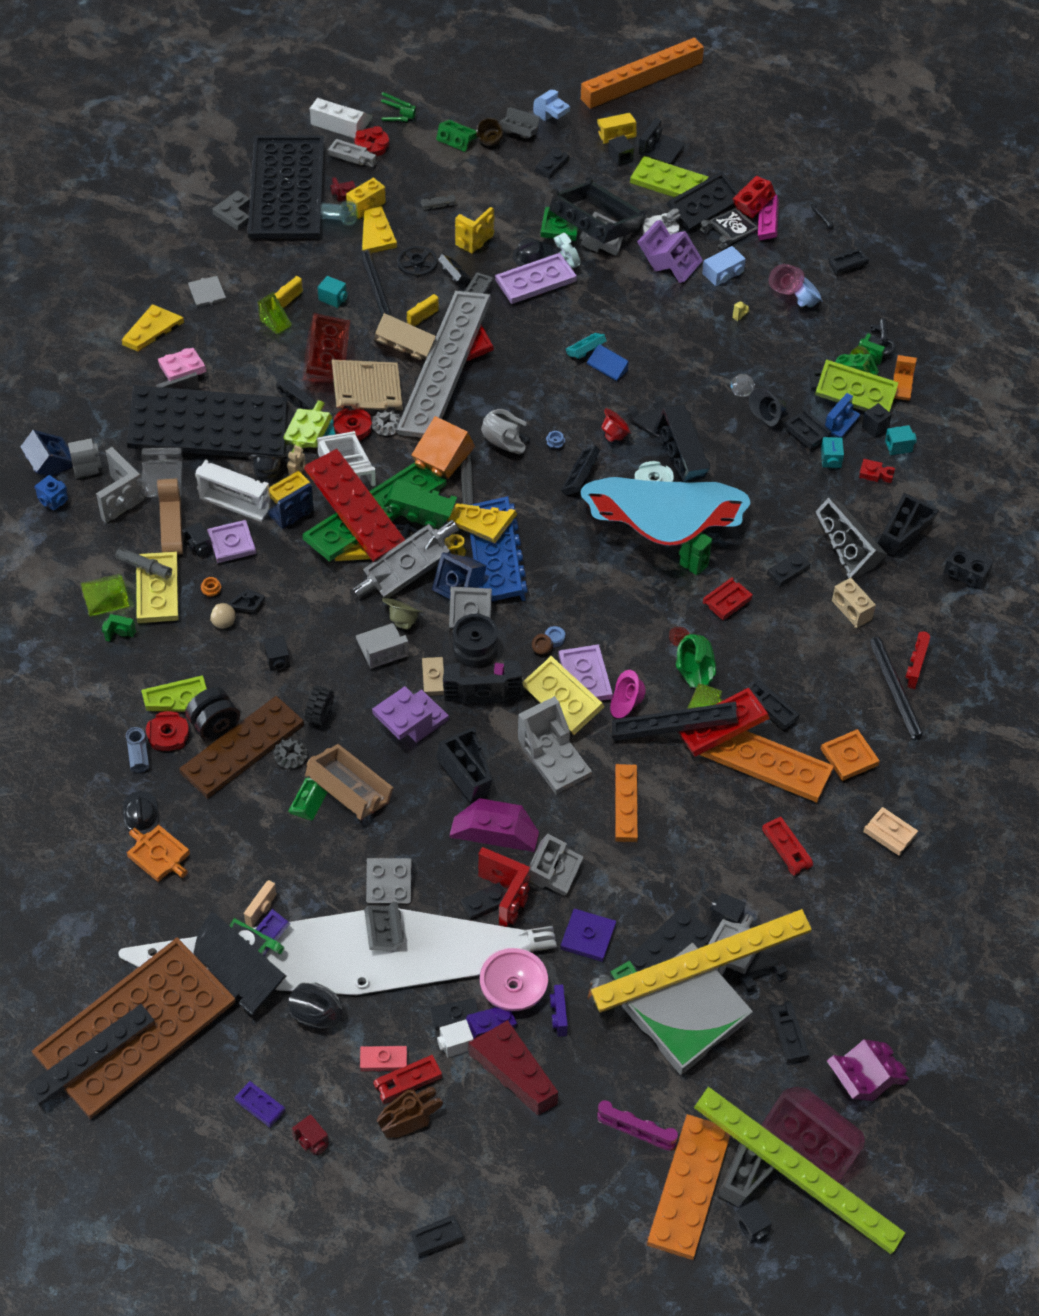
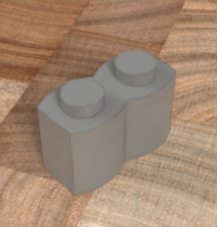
M92 439L68 443L76 479L99 474L98 468L102 467L99 456L96 457V455H99L97 443L93 444Z

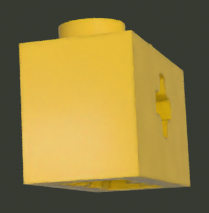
M372 178L346 193L347 210L359 219L364 216V210L386 203L385 186L375 178Z

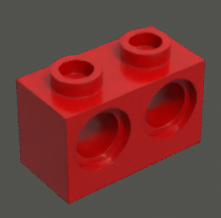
M755 176L733 198V201L741 213L753 218L776 193L770 181Z

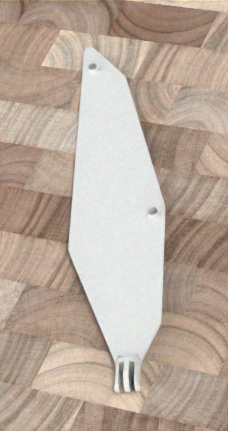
M399 909L401 911V930L404 932L402 944L394 952L369 950L365 912L362 910L289 922V927L277 940V942L285 947L282 954H278L270 949L265 957L286 975V978L275 990L293 991L300 983L316 982L329 988L336 994L361 995L478 976L485 961L492 954L500 950L519 948L534 952L556 948L557 944L555 934L553 933V926L521 930ZM197 937L180 939L194 954ZM171 941L122 948L119 951V957L139 967L152 957L150 956L151 953L159 952ZM360 982L366 983L365 985H359Z

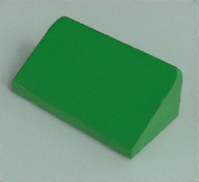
M305 778L288 812L307 820H313L327 791L311 778Z

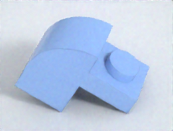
M555 90L547 91L534 101L533 113L540 116L544 121L553 116L559 119L570 112V106L558 98V92Z

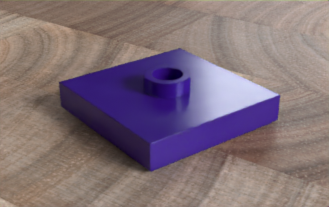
M574 909L560 949L603 962L616 926V921Z

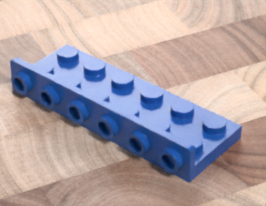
M508 496L472 504L479 506L481 509L491 510V507L499 508L500 511L516 510L515 504L510 503ZM513 519L496 543L470 533L473 559L487 565L482 585L479 588L492 589L491 601L519 595L522 601H526L525 593H528L526 581H523V577H526L524 565L520 563L524 560L521 549L518 550V546H521L519 534H516V531L519 530L517 519Z

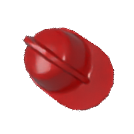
M608 408L604 409L606 417L601 428L605 432V437L608 441H621L629 433L632 434L627 423L617 413Z

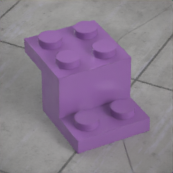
M662 220L656 221L637 241L653 269L659 271L670 268L679 283L685 282L703 261L686 231L669 234Z
M405 686L372 709L373 714L399 740L409 735L416 743L449 720V715L422 689L413 694Z

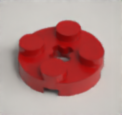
M379 126L358 130L355 133V145L367 148V151L371 154L380 156L386 152L387 147L389 148V137Z
M348 408L339 411L334 417L333 426L336 434L355 431L359 441L367 437L372 430L371 417L363 409L348 411Z
M172 711L161 712L155 715L156 718L147 723V739L154 750L171 751L185 746L189 736V727L186 719L180 717L178 713ZM166 728H170V731H172L169 734L162 733L166 731Z

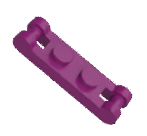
M604 1100L599 1103L597 1114L599 1122L667 1151L675 1149L678 1133L674 1128L662 1129L652 1121H643L628 1111L622 1112L612 1108V1104L609 1101Z

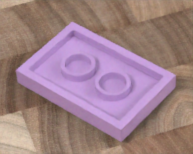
M599 645L559 651L560 664L600 701L612 699L613 694Z

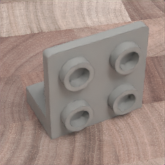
M393 623L356 635V640L370 669L409 656L408 640L405 635L400 637Z
M367 858L366 902L410 903L412 858Z

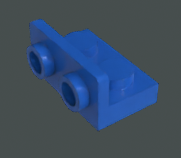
M848 393L844 395L826 418L825 426L832 431L831 435L837 438H842L860 417V413L852 410L853 396Z

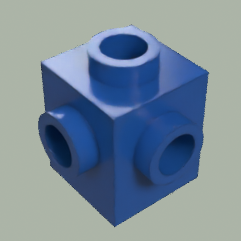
M50 475L35 485L39 501L42 505L48 506L52 510L57 509L68 500L66 485Z

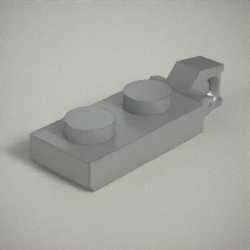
M336 139L328 149V155L360 165L365 164L369 167H374L376 164V155L368 152L367 148Z

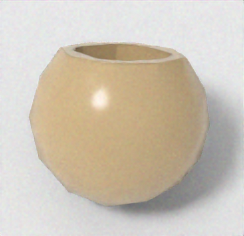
M226 603L217 604L213 608L210 620L217 628H228L233 625L236 619L235 611L232 606Z

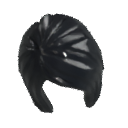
M316 982L300 983L292 991L288 1001L289 1014L299 1023L312 1028L324 1029L333 1027L338 1024L343 1014V1004L337 994Z

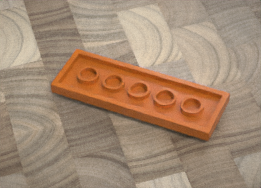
M744 731L700 754L814 802H818L834 767L831 764L748 731Z
M686 1115L649 1234L647 1246L691 1260L694 1259L730 1138V1134L714 1122Z

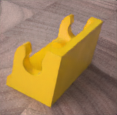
M630 113L597 119L598 126L601 129L598 133L604 144L609 143L610 139L625 135L627 139L637 137L636 120Z

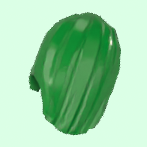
M696 634L686 635L677 647L676 668L691 688L700 689L707 687L716 675V662L712 645L706 637Z

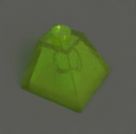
M121 574L80 583L89 616L129 607L127 592Z

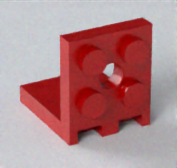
M482 847L478 854V876L495 884L500 882L502 887L508 889L499 905V926L509 927L510 924H515L519 908L524 907L527 902V893L530 890V887H528L530 867Z

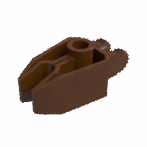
M429 1087L417 1094L413 1090H407L385 1107L376 1120L385 1137H401L428 1126L430 1121L429 1115L439 1110L443 1105L440 1098L430 1100L436 1096V1090L433 1087Z

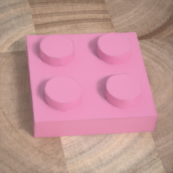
M194 348L184 349L181 352L168 354L158 359L159 366L169 381L195 372L197 375L206 372V367Z

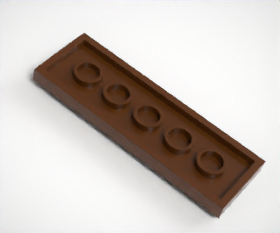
M275 696L180 767V774L208 799L274 749L276 744L279 745L282 739H287L304 726V720Z

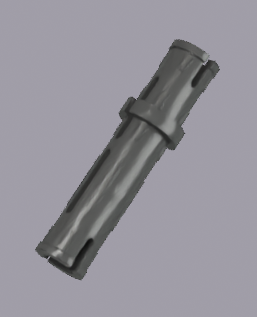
M120 547L116 552V559L143 569L149 575L154 574L165 580H168L172 575L173 570L171 567L162 565L155 559L145 558L123 547Z

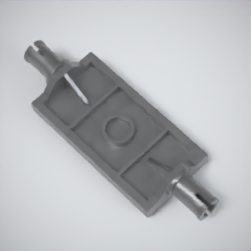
M450 520L440 529L434 530L428 524L365 567L363 570L367 575V579L353 587L356 595L360 599L372 589H378L383 598H390L439 564L441 553L451 554L444 542L446 538L459 531L457 525L453 520Z

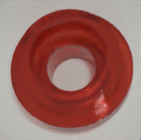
M674 627L669 632V639L672 644L678 646L681 640L686 635H689V632L684 627Z

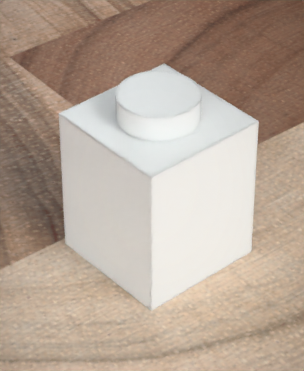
M467 1020L440 1027V1037H437L439 1048L441 1051L445 1050L447 1058L468 1052V1042L474 1040Z

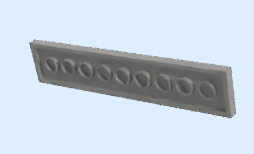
M455 291L396 429L398 435L422 438L434 416L440 419L443 418L490 304V294Z

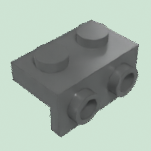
M509 107L506 118L502 119L499 124L506 133H518L520 137L530 138L538 132L540 116Z
M392 902L388 907L368 905L364 912L369 950L394 952L404 940V932L401 930L400 923L401 911L398 908V902Z

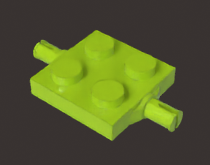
M318 400L312 410L297 409L284 435L285 444L296 445L301 448L318 447L317 438L323 437L333 418L329 412H321L325 405L324 402Z

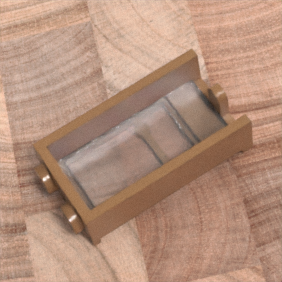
M339 744L332 748H327L321 754L311 757L307 762L305 776H310L312 780L348 809H351L353 813H356V817L360 820L387 805L390 801L393 787Z

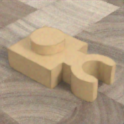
M296 445L294 446V452H289L288 454L290 459L287 464L289 476L298 470L302 473L305 467V454H302L303 449Z

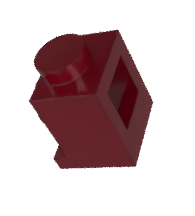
M311 1114L292 1127L294 1140H298L305 1151L309 1149L313 1155L323 1153L329 1145L328 1134Z

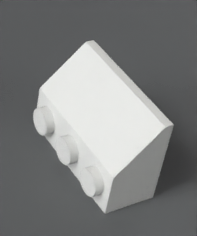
M319 98L310 107L311 125L355 138V133L358 130H364L372 119L370 114Z

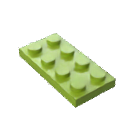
M644 156L630 177V183L676 197L707 180L708 176Z
M826 359L815 395L839 402L848 393L853 396L852 404L854 408L867 411L879 403L890 412L899 382Z

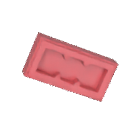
M407 1046L360 1047V1071H395L407 1066Z

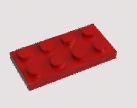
M750 688L717 703L736 702L738 707V723L678 732L694 757L769 719L767 711Z

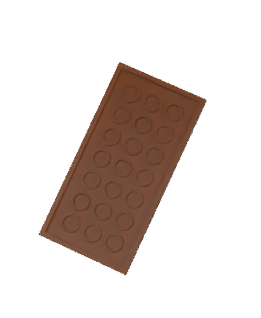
M177 937L34 1048L32 1054L48 1070L140 1004L144 1006L155 1020V1024L64 1089L88 1118L92 1119L236 1003V1000Z

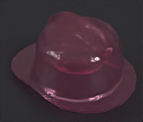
M789 264L776 266L769 276L770 287L785 295L796 293L804 282L803 271Z

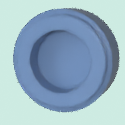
M553 626L545 631V634L552 639L553 647L561 646L564 643L565 632L562 628Z

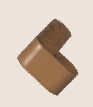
M178 479L157 480L162 553L177 552V555H183L181 499Z

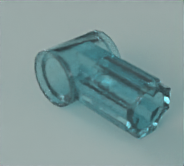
M345 201L341 205L322 203L321 218L341 220L344 225H353L357 221L356 205L351 201Z

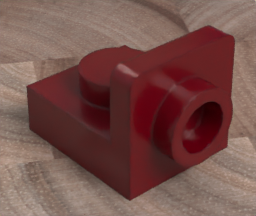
M336 177L332 178L333 185H330L331 193L333 196H336L338 202L347 200L346 193L356 188L353 181L339 184Z

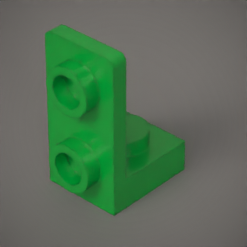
M843 354L835 361L836 363L877 375L879 372L871 354Z

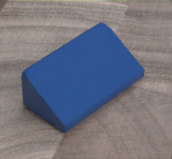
M598 345L587 361V364L618 381L628 371L629 362L602 345Z

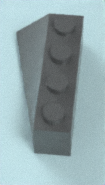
M828 497L816 511L825 532L828 533L833 548L836 549L840 557L841 564L847 571L848 578L854 579L874 569L887 555L840 501Z

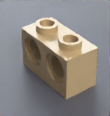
M852 578L835 586L832 602L856 628L873 619L875 603Z

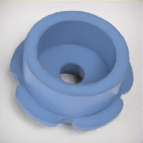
M559 431L550 432L546 438L547 445L555 449L562 447L565 443L563 434Z

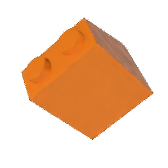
M434 416L411 456L418 467L422 469L428 468L438 477L444 476L449 478L473 451L475 445L467 431Z

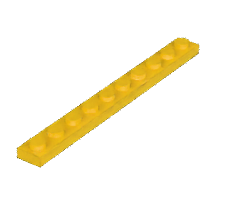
M801 909L591 989V994L599 1013L805 935L810 933L812 929Z

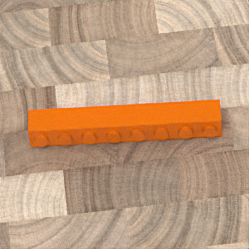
M694 37L581 83V100L591 109L699 65L703 62L704 46Z

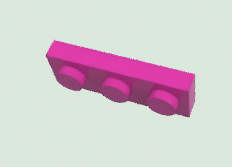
M777 195L759 211L758 237L760 240L777 237L779 206Z

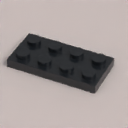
M723 171L669 200L667 206L671 210H679L681 216L678 220L687 231H690L701 225L703 220H709L734 206L733 198L739 192Z
M682 906L632 953L623 964L631 961L637 972L674 958L691 943L698 949L708 945L715 932Z

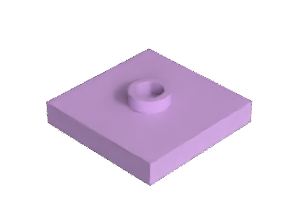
M246 520L207 529L217 563L256 554Z

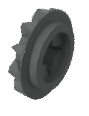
M292 738L286 741L282 739L279 745L276 744L273 752L276 763L284 768L299 767L306 761L308 756L306 745L301 743L300 739L296 741ZM294 749L295 754L291 753L287 756V751Z

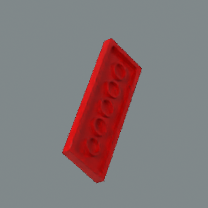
M338 449L305 465V471L373 562L405 541L404 537Z

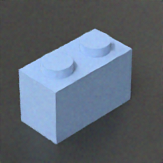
M731 246L704 260L702 274L717 286L744 272L746 259Z

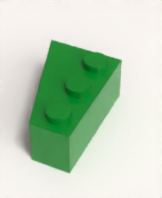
M397 479L391 486L383 507L388 508L392 513L406 517L411 522H417L424 527L430 524L434 530H438L450 517L457 497L451 496L449 499L439 496L438 491L433 490L432 493L420 490L421 486Z

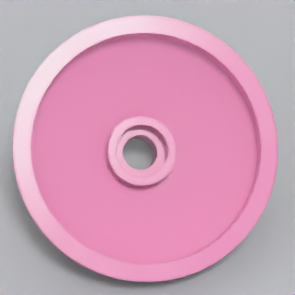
M507 948L492 954L485 961L480 972V987L484 996L493 1005L508 1011H521L534 1006L542 999L548 985V974L542 961L533 953L519 948ZM515 985L517 988L512 989L509 986Z

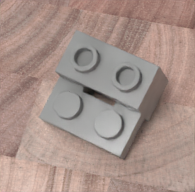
M547 833L540 842L529 865V882L542 889L546 886L565 896L583 856L566 848L567 843ZM556 861H558V864H557L556 868L554 869V865H555Z

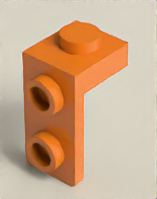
M898 355L893 381L899 382L894 396L895 399L910 400L917 358Z

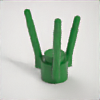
M382 92V96L397 103L384 99L381 102L399 108L400 115H402V117H383L382 121L408 122V119H414L416 106Z

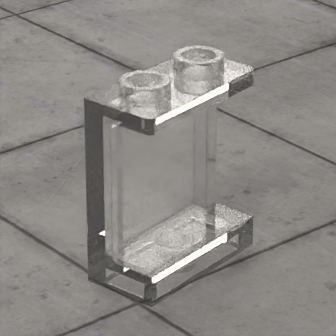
M142 448L143 468L142 481L140 483L143 490H141V495L143 497H159L157 480L177 478L181 496L183 470L181 448Z

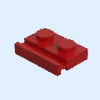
M732 577L705 596L703 604H707L710 610L722 620H725L751 601L753 594L739 582L736 583Z

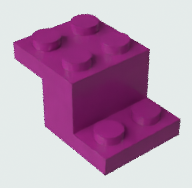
M864 1039L844 1057L833 1055L827 1060L853 1099L873 1101L892 1084L904 1085L910 1080L905 1074L907 1072L902 1063L896 1061L892 1055L893 1050L884 1042Z

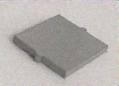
M217 276L206 279L201 278V280L188 283L197 307L208 304L213 305V303L226 300Z

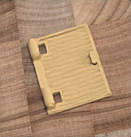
M332 360L337 408H343L346 405L352 406V409L387 410L388 407H395L396 410H403L398 363Z

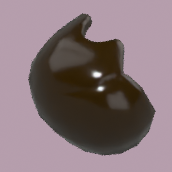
M486 118L477 125L476 134L480 142L485 146L497 145L503 139L504 131L496 119Z

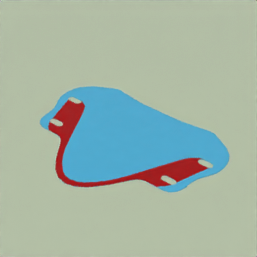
M609 477L585 484L581 490V496L590 505L591 514L594 518L626 522L649 540L668 546L685 543L709 526H738L742 523L743 512L750 506V499L745 492L718 482H665ZM589 494H601L602 496L592 497ZM729 501H742L743 503L732 504ZM610 512L613 515H600L599 513ZM731 518L734 519V521H722L720 519Z

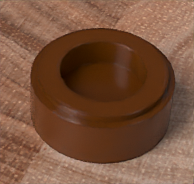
M538 634L532 640V649L539 655H547L553 649V641L546 634Z

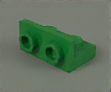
M447 120L439 123L436 140L462 151H467L469 142L477 139L478 136L476 130Z

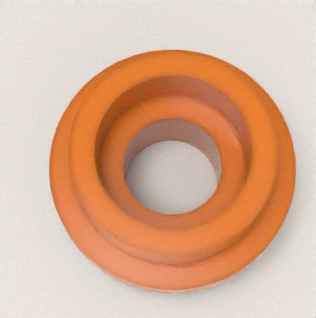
M208 577L203 580L201 591L206 596H215L221 591V584L216 578Z

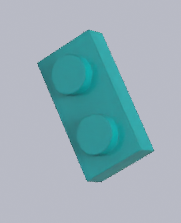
M591 334L566 348L567 355L576 358L586 356L588 351L595 350L598 345L607 341L605 334Z

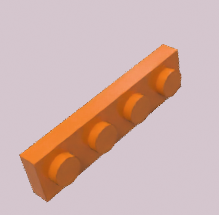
M616 764L615 842H637V765Z

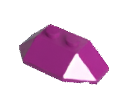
M481 798L454 817L450 832V838L535 852L539 831L522 805Z

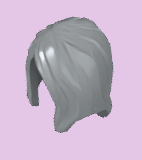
M496 409L486 415L481 428L485 439L491 444L513 453L521 454L525 451L526 446L519 437V429L521 424L527 426V422L515 417L504 409Z

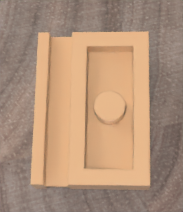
M882 807L870 820V823L864 827L863 832L897 855H900L917 836L918 830Z

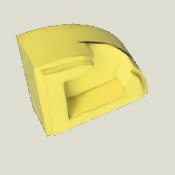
M738 302L734 305L733 318L738 321L749 313V307L745 303Z

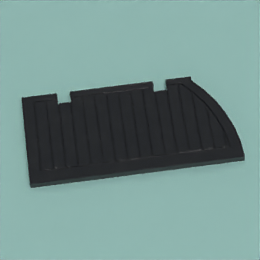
M213 911L209 914L198 933L194 955L204 966L209 967L208 970L231 993L235 1000L239 996L243 997L239 1005L249 1014L254 1015L286 978V975Z

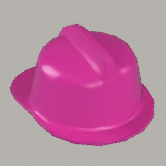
M626 670L621 673L617 680L610 705L613 717H625L645 697V685L638 678L635 671Z

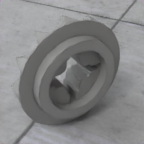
M386 410L383 413L377 412V415L372 419L373 430L384 436L396 434V429L401 420L400 415L395 414L393 411L390 413L386 412Z

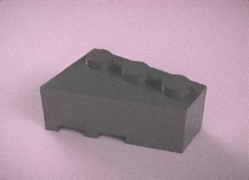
M740 1143L717 1196L739 1207L775 1168Z

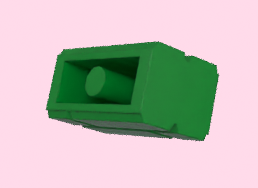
M701 532L691 540L682 543L679 551L681 556L680 565L689 569L693 574L699 575L709 566L712 539L705 534L702 535Z

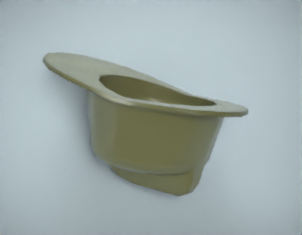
M382 598V601L390 607V620L399 628L409 629L411 625L416 623L419 613L423 612L401 601Z

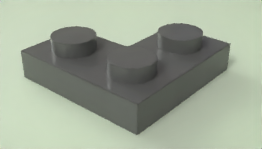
M237 190L212 209L213 215L236 230H240L249 221V215L242 210L250 205V198Z

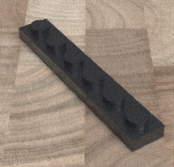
M729 702L612 720L613 741L738 723L737 703Z
M142 1004L138 1005L25 1086L27 1092L40 1107L155 1024V1020Z

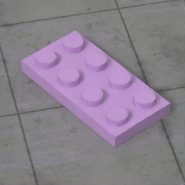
M561 253L497 274L495 275V281L510 303L513 304L576 282L577 276Z

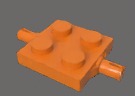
M160 825L144 835L136 828L130 831L129 835L137 840V842L127 852L128 858L157 882L172 871L181 878L187 875L188 871L180 863L190 854L189 849Z

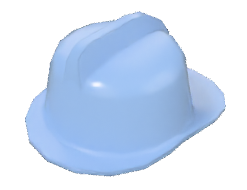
M800 276V283L794 292L798 298L797 303L801 307L806 305L811 308L818 302H823L816 287L808 279Z

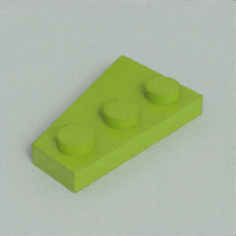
M202 675L143 689L141 691L146 711L185 712L192 698L206 690V685Z

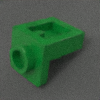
M110 614L108 620L104 621L102 626V633H104L105 641L110 642L114 633L120 636L134 637L136 632L134 619Z

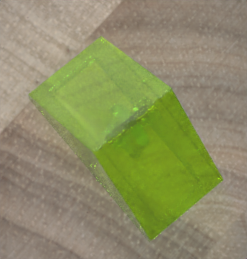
M274 292L258 301L259 319L274 333L278 334L292 325Z

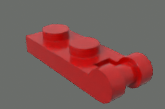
M920 632L918 634L915 644L916 651H913L910 660L914 664L913 667H908L905 677L909 679L908 688H916L930 640V635L927 632Z
M782 817L776 818L762 826V831L787 864L792 875L800 873V870L804 868L809 869L813 867L811 857ZM797 856L800 858V861L796 862L794 859Z
M430 1055L377 1078L373 1084L376 1090L380 1091V1098L383 1104H387L407 1090H415L441 1079L442 1073L433 1055ZM393 1083L395 1087L389 1089L388 1085Z

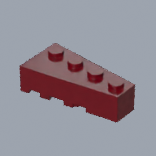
M508 1020L468 1042L469 1056L481 1063L487 1072L497 1077L504 1087H508L513 1091L516 1097L535 1114L540 1115L557 1105L558 1091Z

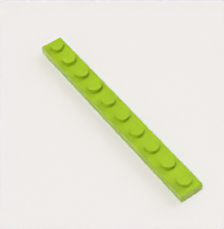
M710 1087L705 1090L694 1106L697 1111L888 1253L892 1254L905 1234L904 1231Z

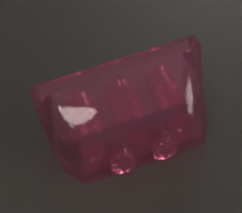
M792 1087L784 1090L761 1124L762 1127L778 1139L794 1147L793 1150L838 1183L841 1182L865 1144L864 1134L861 1130L807 1088Z

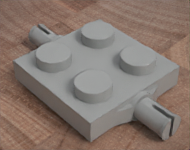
M746 914L741 924L722 919L709 944L749 930L754 918ZM755 954L718 967L716 970L721 976L726 968H731L745 974Z

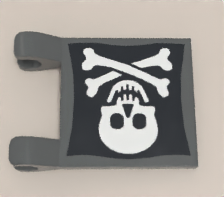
M736 208L711 220H703L701 222L703 227L700 228V231L704 234L708 233L713 227L723 236L719 239L721 244L718 247L722 250H725L732 243L758 231V227Z

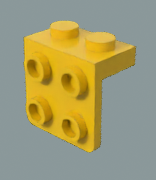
M488 208L475 221L459 214L455 218V245L473 254L482 247L485 241L492 238L495 232L494 209Z

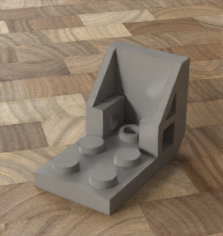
M554 696L518 714V740L523 751L554 793L558 794L591 777L592 771L570 743V731L560 703Z

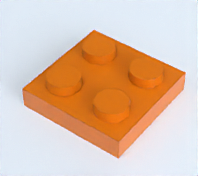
M858 729L821 744V751L830 764L834 766V770L842 781L879 766V759Z

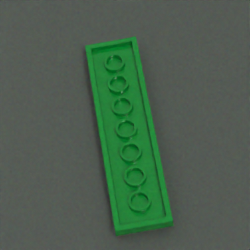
M413 463L369 492L390 520L393 521L400 514L392 513L383 506L391 486L397 479L421 486L420 490L432 493L433 490L439 491L445 487L446 480L443 477L434 475L430 469H422ZM337 513L303 533V540L329 562L359 543Z

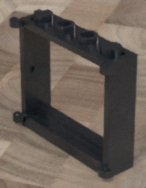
M591 176L585 178L586 183L559 192L557 188L551 190L553 197L549 210L603 244L641 230L644 219L648 214L645 209L639 210L596 184ZM586 199L620 221L616 223L609 222L606 225L575 206L574 203Z

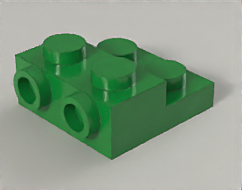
M545 207L540 237L554 239L556 236L566 233L571 241H576L579 228L549 210L550 207Z

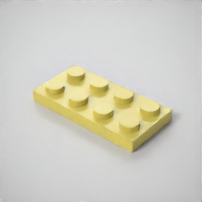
M177 552L139 554L148 559H155L162 565L171 567L173 572L171 577L165 580L154 574L149 575L143 569L136 567L137 623L179 620Z
M552 656L523 681V688L539 703L554 696L556 697L562 708L569 731L573 735L604 708L603 703Z

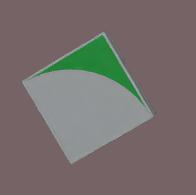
M691 943L688 947H686L675 957L691 952L698 948L693 943ZM716 969L622 1004L624 1010L641 1030L654 1040L659 1051L680 1075H683L704 1058L712 1047L727 1039L747 1023L753 1013Z

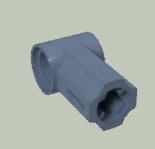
M133 727L126 733L130 770L137 773L145 772V770L149 769L145 733L141 728Z

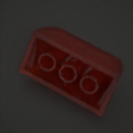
M313 313L306 342L303 381L318 383L334 382L332 360H346L350 327L349 320Z

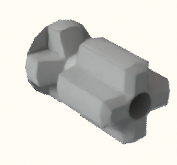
M672 209L667 213V216H662L663 223L670 225L671 221L680 218L679 210Z

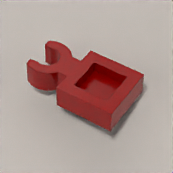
M863 459L859 478L878 482V479L881 478L885 482L892 483V475H894L895 468H883L881 462Z

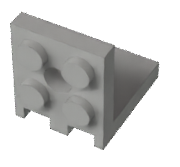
M113 447L106 450L110 476L116 482L96 493L101 519L105 523L117 518L120 514L128 509H132L144 500V497L139 493L143 490L142 484L137 480L140 474Z

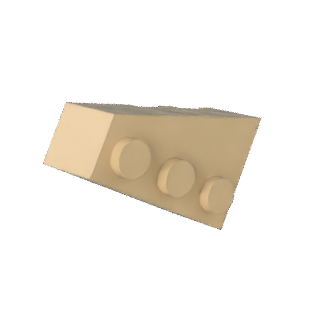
M384 313L375 332L374 340L391 346L400 352H407L418 360H422V358L426 360L436 336Z

